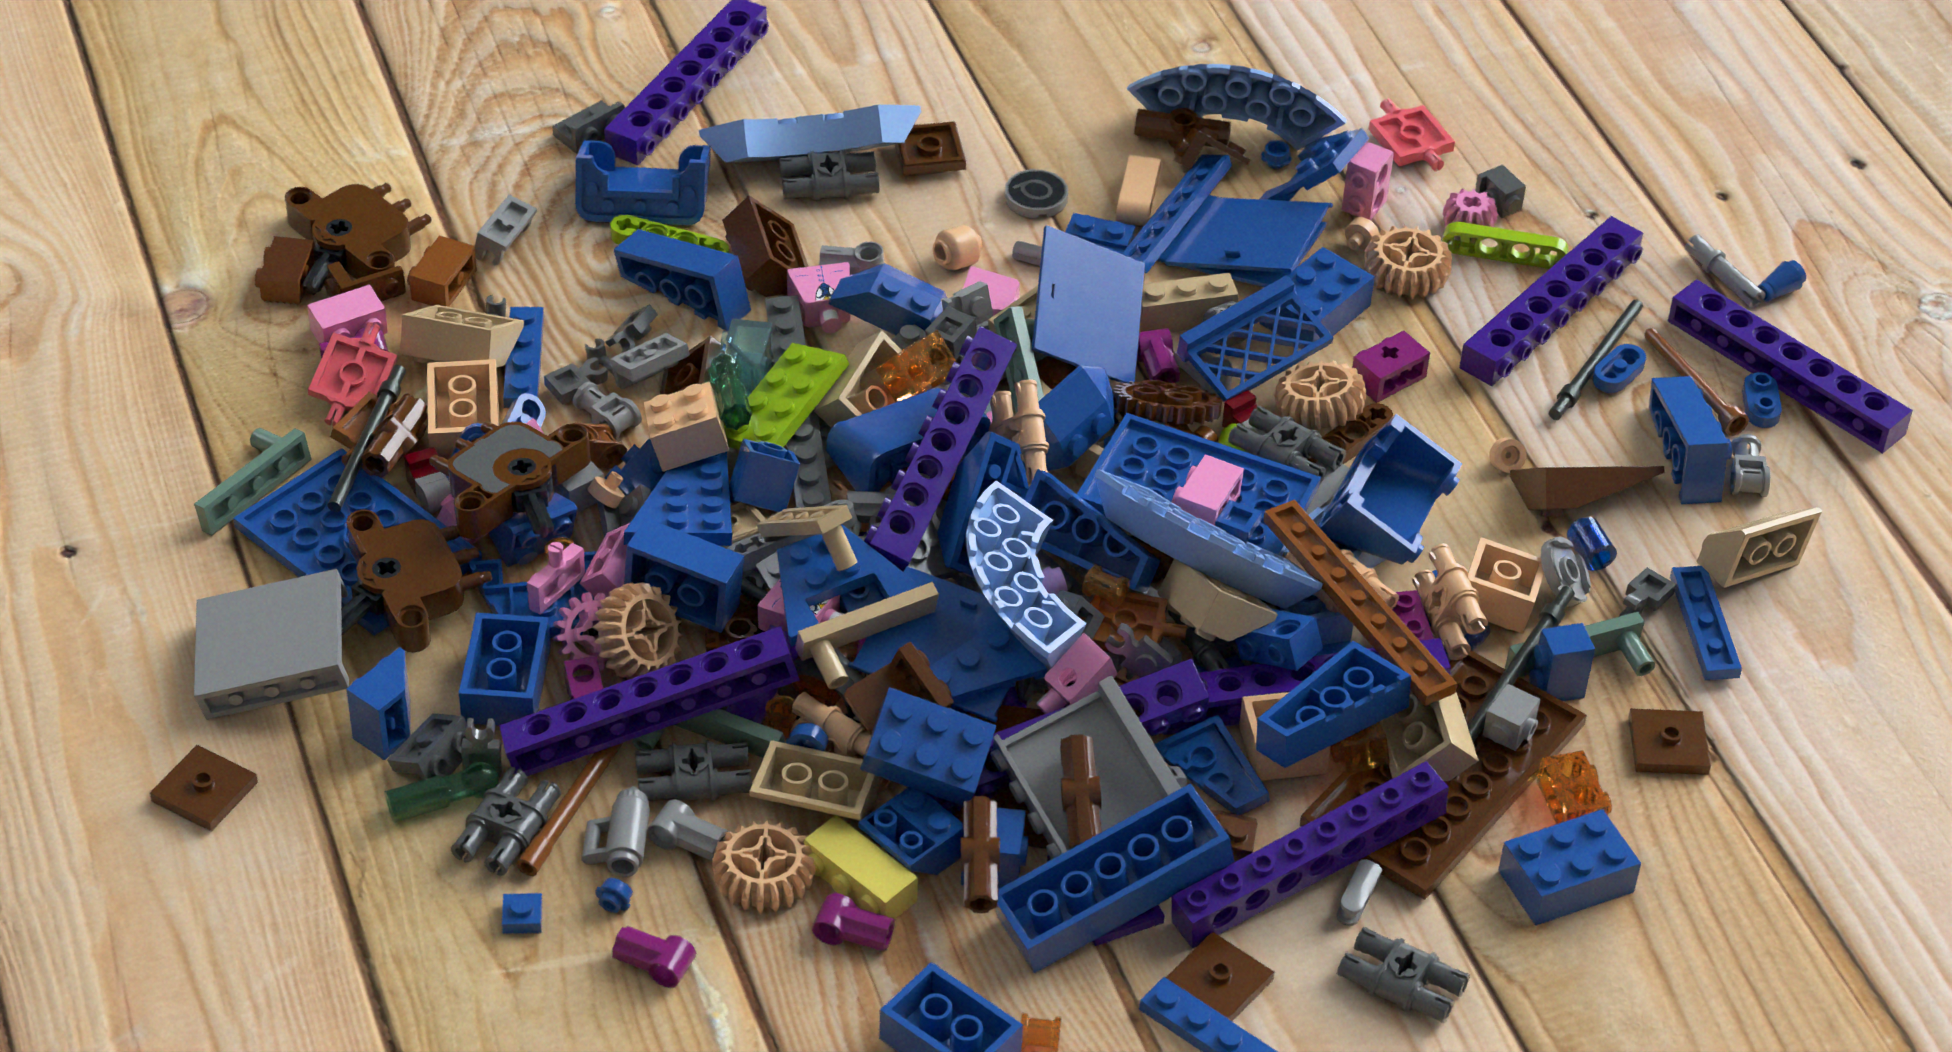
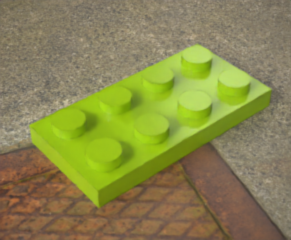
M791 343L724 426L728 447L740 450L743 438L755 442H770L784 447L849 366L846 355Z

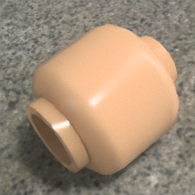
M959 225L938 233L933 243L934 258L939 265L950 271L974 265L980 258L982 240L967 225Z

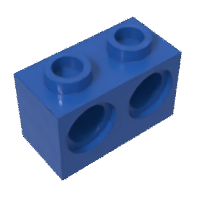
M1272 609L1278 614L1274 622L1236 638L1241 659L1296 671L1323 649L1316 617Z

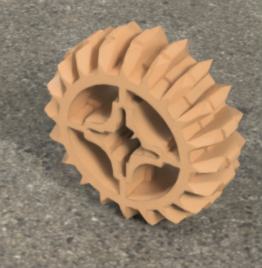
M1404 224L1402 229L1391 226L1389 231L1381 230L1379 235L1372 237L1365 251L1364 266L1366 272L1375 276L1376 288H1385L1386 294L1394 292L1398 294L1399 298L1402 295H1408L1411 299L1415 295L1425 298L1427 293L1436 294L1438 288H1444L1451 275L1452 256L1451 251L1448 249V243L1441 242L1440 235L1432 236L1430 229L1421 231L1418 229V226L1410 229Z
M1322 360L1315 364L1309 361L1306 366L1296 365L1295 370L1286 371L1285 376L1279 378L1274 393L1279 416H1290L1296 423L1308 429L1317 428L1318 431L1322 428L1333 430V427L1336 425L1345 426L1346 421L1356 420V415L1363 413V406H1365L1367 398L1365 382L1362 379V375L1357 373L1356 368H1349L1346 363L1337 365L1336 361L1324 363Z
M643 582L623 584V586L610 591L609 597L600 601L603 609L595 612L600 621L592 628L599 633V637L594 641V643L600 644L602 647L598 656L608 658L606 668L615 669L616 676L626 677L629 680L676 663L674 654L682 650L677 644V640L684 636L678 632V625L683 621L675 618L674 614L678 607L669 606L670 596L661 595L660 587H651L649 583Z
M768 818L764 824L757 825L751 820L747 828L738 824L735 833L726 832L723 841L718 842L715 849L716 853H714L712 858L713 879L715 884L719 886L721 896H728L731 905L742 902L744 911L752 906L757 907L760 914L767 907H771L776 913L781 904L791 908L793 899L802 900L805 890H810L812 878H814L815 874L814 858L807 856L812 853L811 847L804 845L806 835L799 836L796 827L786 830L783 821L776 826L771 825Z

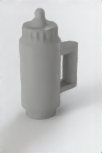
M636 786L622 790L617 795V799L612 806L611 817L593 819L587 822L582 852V861L584 863L596 864L606 862L611 873L622 877L631 876L637 872L643 863L650 814L649 801L644 792L638 790ZM609 832L607 846L599 848L601 833Z

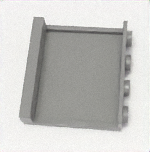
M337 569L197 600L194 697L206 720L344 690L349 687V677L342 664L341 598L348 597V592Z
M1112 675L1099 681L1098 691L1018 733L1004 740H1001L998 734L993 736V751L990 752L991 758L999 772L1006 771L1012 782L1009 783V788L1015 800L1019 804L1024 801L1030 811L1027 817L1037 835L1043 833L1049 843L1046 846V850L1051 860L1069 851L1066 812H1063L1061 798V778H1063L1060 754L1061 739L1077 734L1093 737L1096 776L1100 777L1102 809L1099 810L1102 832L1181 789Z

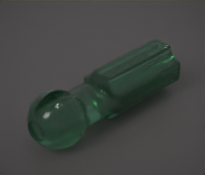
M720 354L711 361L708 374L716 385L714 394L720 419L725 422L726 428L738 430L741 426L748 425L752 416L746 388L741 384L739 375L742 373V367L736 357L730 354Z
M474 762L467 766L464 771L444 777L440 775L384 791L392 821L398 822L449 807L452 802L472 796L483 798V794L488 789L495 788L498 785L499 777L496 769L491 764Z

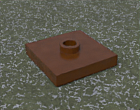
M954 121L913 125L904 143L896 144L904 176L966 170V158Z
M1630 708L1628 719L1635 772L1709 775L1711 762L1703 711Z
M196 745L150 792L151 802L212 831L258 783L256 773Z
M1212 931L1166 978L1227 1019L1233 1021L1273 981L1274 971Z

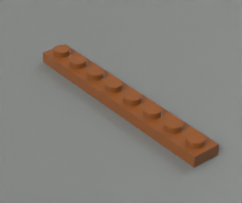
M1295 499L1264 511V523L1305 570L1323 583L1322 589L1380 656L1411 675L1410 690L1424 706L1456 694L1457 682Z

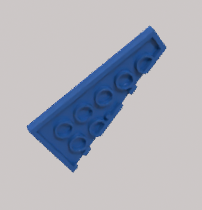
M727 451L667 470L624 531V545L629 543L645 518L718 546H732Z

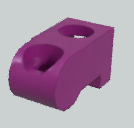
M597 656L564 661L565 685L570 700L603 689ZM579 669H589L591 671V674L573 677V674Z

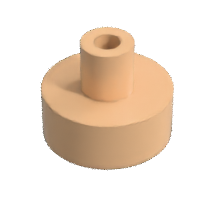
M1363 217L1355 218L1345 229L1347 245L1352 250L1366 251L1372 237L1379 235L1376 225Z
M1505 437L1498 439L1492 445L1489 456L1492 465L1496 469L1510 473V470H1517L1523 467L1527 454L1524 445L1520 441Z
M614 471L609 474L607 479L596 476L587 488L594 498L611 508H617L625 496L618 488L623 477Z

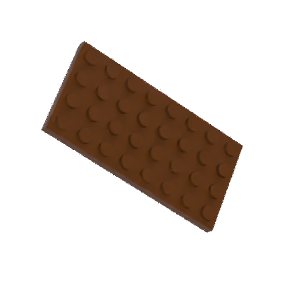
M1472 650L1467 652L1468 655L1465 658L1449 662L1451 666L1450 676L1457 682L1456 692L1467 725L1506 670ZM1518 677L1513 686L1540 699L1536 717L1538 724L1531 739H1524L1516 751L1483 736V728L1473 742L1479 761L1450 781H1444L1448 786L1446 813L1358 861H1373L1382 868L1381 874L1425 900L1582 729L1587 715ZM1380 734L1301 815L1299 826L1302 827L1393 779Z

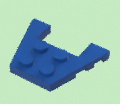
M1363 128L1352 131L1347 130L1339 134L1319 138L1306 145L1297 155L1301 160L1295 167L1298 172L1289 182L1266 191L1260 199L1290 201L1302 187L1308 191L1343 170L1369 140L1368 135Z
M844 525L841 526L858 561L847 569L837 571L821 534L813 535L777 549L788 640L791 647L796 645L798 631L819 624L810 606L873 582L876 583L885 599L920 586Z
M597 551L584 552L585 572ZM501 559L469 562L470 574L487 570L492 574V581L484 583L478 589L493 614L549 617L550 638L561 634V629L553 626L554 622L563 621L564 619L558 612L559 609L563 607L571 609L569 599L576 597L582 603V594L589 593L580 584L581 578L540 615L529 609L527 582L503 583ZM579 613L574 618L571 629H574L579 622Z

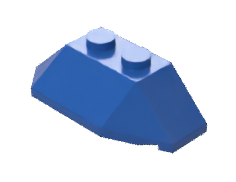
M884 263L841 278L828 304L897 335L900 333V329L906 325L915 324L925 331L943 312L941 299L947 298L945 291Z
M1078 366L1038 402L1039 408L1045 413L1046 417L1043 422L1046 442L1049 443L1048 452L1045 454L1047 471L1069 467L1114 427L1113 392L1105 368Z
M987 432L958 465L937 531L946 567L976 579L969 562L966 532L969 518L977 500L991 484L998 481L1023 500L1025 499L1029 486L1025 467L1020 457V444L994 432Z

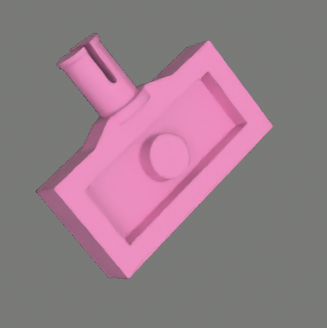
M553 542L548 545V565L540 572L535 573L527 582L530 610L541 615L584 576V548L572 543L563 551V545L559 542Z

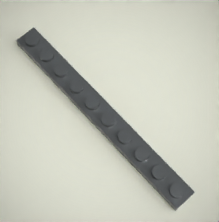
M798 295L765 299L774 364L791 343L806 346ZM813 410L787 442V450L793 451L800 463L793 486L796 508L820 507L832 502L818 416Z

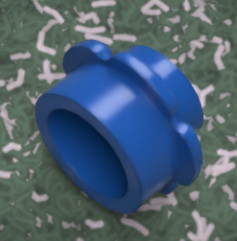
M1270 141L1265 145V150L1261 152V159L1270 168L1280 169L1288 165L1292 160L1290 147L1283 141Z
M607 878L603 885L595 890V894L599 898L598 903L603 909L617 913L620 909L627 910L630 908L629 902L633 892L625 882L616 878Z

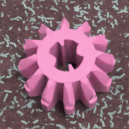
M1461 188L1459 193L1450 194V197L1446 200V205L1443 207L1442 215H1444L1445 227L1452 222L1494 227V224L1497 222L1498 213L1495 199L1488 198L1487 192L1477 193L1475 189L1467 192Z

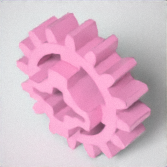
M590 592L584 593L581 598L582 603L574 597L569 599L571 609L565 607L559 609L558 612L564 619L563 621L553 623V626L561 629V634L554 636L553 641L563 642L564 646L559 649V655L569 653L571 655L569 660L597 656L599 670H604V661L607 663L608 658L598 656L602 647L600 644L594 643L599 634L595 636H581L580 633L599 623L600 620L595 615V612L599 611L597 609H603L600 601L605 599V593H597L594 600ZM579 613L580 620L575 628L571 629L572 622ZM575 641L585 647L586 654L575 646Z

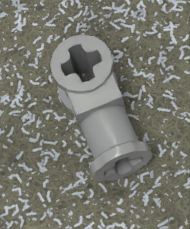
M589 381L583 383L573 397L574 406L588 411L591 414L592 424H607L613 430L615 440L620 437L622 431L630 426L636 427L642 421L641 413L634 402L628 398L620 397L615 392L606 396L599 391L596 384Z
M1742 434L1731 442L1732 454L1734 455L1730 476L1731 494L1738 495L1739 492L1759 493L1761 497H1767L1770 488V468L1766 464V456H1759L1761 441L1754 435Z

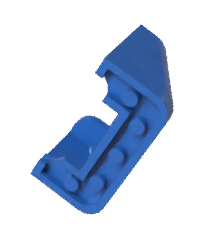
M583 141L576 156L575 206L577 213L583 219L595 222H611L617 216L631 215L661 224L693 225L703 217L710 171L711 145H691L686 147L680 153L678 169L615 167V152L609 144L602 141Z
M941 388L929 389L921 394L833 425L827 437L826 451L856 491L880 492L881 488L888 481L893 484L900 469L902 470L910 466V463L905 461L913 442L921 444L924 436L918 433L927 415L934 418L937 409L933 408L932 405ZM985 413L962 459L989 432L991 420ZM947 419L950 423L957 424L955 421ZM933 446L936 450L943 451L940 447Z
M1395 414L1357 454L1318 526L1335 543L1401 565L1406 561L1413 563L1424 549V546L1420 544L1423 536L1419 534V531L1436 499L1442 493L1448 496L1457 486L1460 479L1456 475L1462 463L1398 414Z

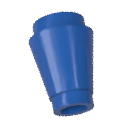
M1783 261L1757 287L1765 292L1764 301L1769 302L1772 299L1801 289L1806 281V273L1797 261Z

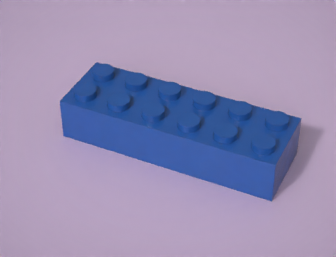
M1190 783L998 889L997 908H995L997 918L1032 971L1036 973L1171 898L1172 895L1234 863L1230 837Z

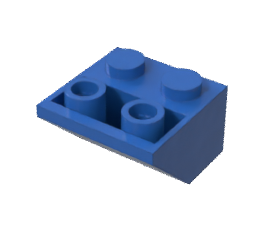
M554 491L553 498L548 503V507H546L554 525V530L549 532L546 538H541L540 535L533 533L526 513L513 512L514 515L490 531L488 534L507 568L517 563L524 565L533 561L537 555L547 552L548 545L553 542H559L563 545V548L566 547L571 541L578 509L575 503Z
M400 647L388 657L382 658L374 668L361 678L354 680L350 687L346 689L353 739L383 760L391 756L411 736V703L405 650Z
M910 787L906 788L858 822V827L910 871L938 875L961 858V837H964L963 823L927 793Z

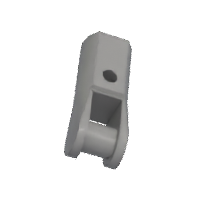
M1360 860L1341 898L1337 919L1344 925L1353 926L1357 924L1380 879L1382 868L1373 861Z

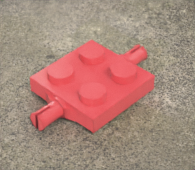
M1390 98L1384 99L1380 103V108L1386 115L1370 120L1369 131L1383 148L1394 152L1393 160L1399 167L1424 160L1431 166L1433 171L1442 169L1444 162L1438 155L1454 151L1455 141L1424 105L1411 109H1399Z
M367 322L361 338H348L333 332L308 388V395L324 400L332 405L325 419V423L331 425L333 421L332 427L341 420L344 410L350 411L369 391L377 396L382 382L388 379L397 362L396 354L382 350L374 344L377 334L381 329L376 323L373 327V322Z

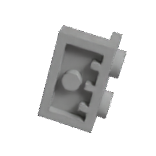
M668 333L658 336L610 358L616 385L620 389H625L663 371L664 368L677 365L679 360L690 356L687 343Z

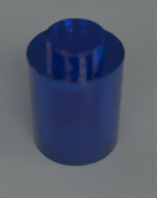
M1579 518L1571 524L1567 531V539L1574 544L1573 548L1576 553L1583 557L1588 570L1597 571L1604 569L1615 560L1617 550L1595 518Z

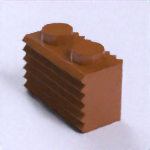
M274 236L272 245L270 247L266 246L264 250V266L258 268L255 274V286L260 288L261 299L264 302L269 300L271 303L273 301L277 303L281 301L284 304L288 302L290 305L292 303L300 304L305 292L302 283L315 263L313 253L315 248L314 240Z

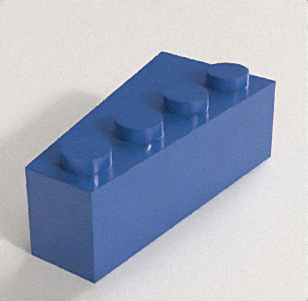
M640 229L636 230L613 249L622 278L653 294L657 291L662 292L669 302L677 306L684 303L695 309L694 315L704 320L708 317L717 320L718 327L725 331L731 329L751 311L737 255Z
M1691 376L1652 378L1649 410L1658 437H1663L1666 460L1672 459L1674 470H1672L1671 475L1674 484H1681V491H1679L1678 495L1681 504L1721 502L1727 459H1731L1732 456L1730 439H1726L1722 432L1721 423L1716 421L1711 406L1707 405L1703 398L1702 390L1698 389Z
M1037 469L1024 500L1053 520L1041 549L1133 590L1147 594L1160 560L1051 473Z
M1352 641L1257 718L1256 750L1284 768L1289 767L1408 708L1411 675L1357 642Z

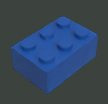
M1324 247L1295 268L1292 273L1288 274V277L1295 284L1293 291L1332 336L1371 306L1375 276ZM1291 304L1280 310L1279 316L1299 319V313ZM1259 322L1260 325L1273 332L1274 324ZM1278 325L1276 334L1281 337L1295 339L1297 328ZM1301 329L1299 340L1315 342L1320 339L1315 331Z
M645 518L627 544L624 584L643 582L649 583L651 587H660L661 595L670 596L669 606L678 607L674 614L675 616L722 633L726 623L731 619L740 603L744 555Z
M476 612L459 689L460 714L465 718L466 722L468 718H473L474 724L487 725L488 719H493L495 725L499 726L538 712L551 648L549 617Z
M889 687L881 704L860 770L964 807V802L971 800L975 793L996 725Z
M1601 809L1505 841L1498 872L1536 926L1633 893L1641 862L1605 811Z
M932 962L880 1009L879 1039L897 1052H1021L1022 1023Z

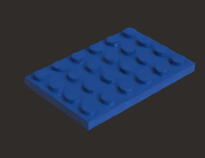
M1126 413L1077 492V495L1106 517L1094 476L1096 470L1100 469L1152 489L1172 502L1176 489L1179 486L1184 487L1190 468L1193 465L1198 466L1206 454L1244 468L1241 492L1236 502L1262 511L1261 522L1248 542L1282 556L1286 547L1264 523V511L1295 499L1306 512L1319 488L1321 477Z
M343 448L233 518L234 526L238 531L298 577L337 569L348 592V597L341 598V608L352 599L351 587L358 581L356 569L358 564L350 551L346 523L351 513L363 509L370 510L378 516L384 529L417 519L429 520L435 523L439 529L447 527L383 478L375 475L369 476L362 469V466L339 512L331 511L327 504L346 467L342 463V457L347 451ZM461 536L458 539L447 542L452 552L474 547ZM479 551L480 556H479L478 558H476V559L471 560V561H481V560H482V553H481V551ZM470 562L459 565L462 575L470 571ZM370 611L357 622L374 636L389 626L383 614L377 616Z

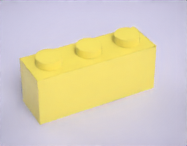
M835 815L804 839V845L810 846L812 853L807 856L814 858V875H819L832 885L836 893L843 894L852 899L860 909L896 919L917 902L918 877L839 816Z

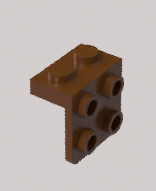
M911 641L898 649L889 664L850 686L844 694L846 701L870 735L889 687L946 708H950L954 702L949 687L944 681L937 679L930 669V663L926 655L921 650H917Z

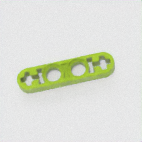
M631 215L617 216L610 224L611 239L618 245L636 230L640 229L729 253L728 244L721 239Z
M1464 222L1449 223L1444 229L1442 242L1448 243V249L1453 254L1546 269L1554 266L1569 251L1566 241L1558 237ZM1454 236H1460L1461 238L1460 240H1455ZM1471 238H1475V243H1471ZM1484 239H1492L1496 241L1498 245L1495 247H1486L1481 243V241ZM1516 244H1524L1527 245L1530 248V250L1527 252H1518L1513 248V246ZM1536 248H1540L1539 253H1535ZM1556 251L1557 253L1556 255H1551L1550 252Z

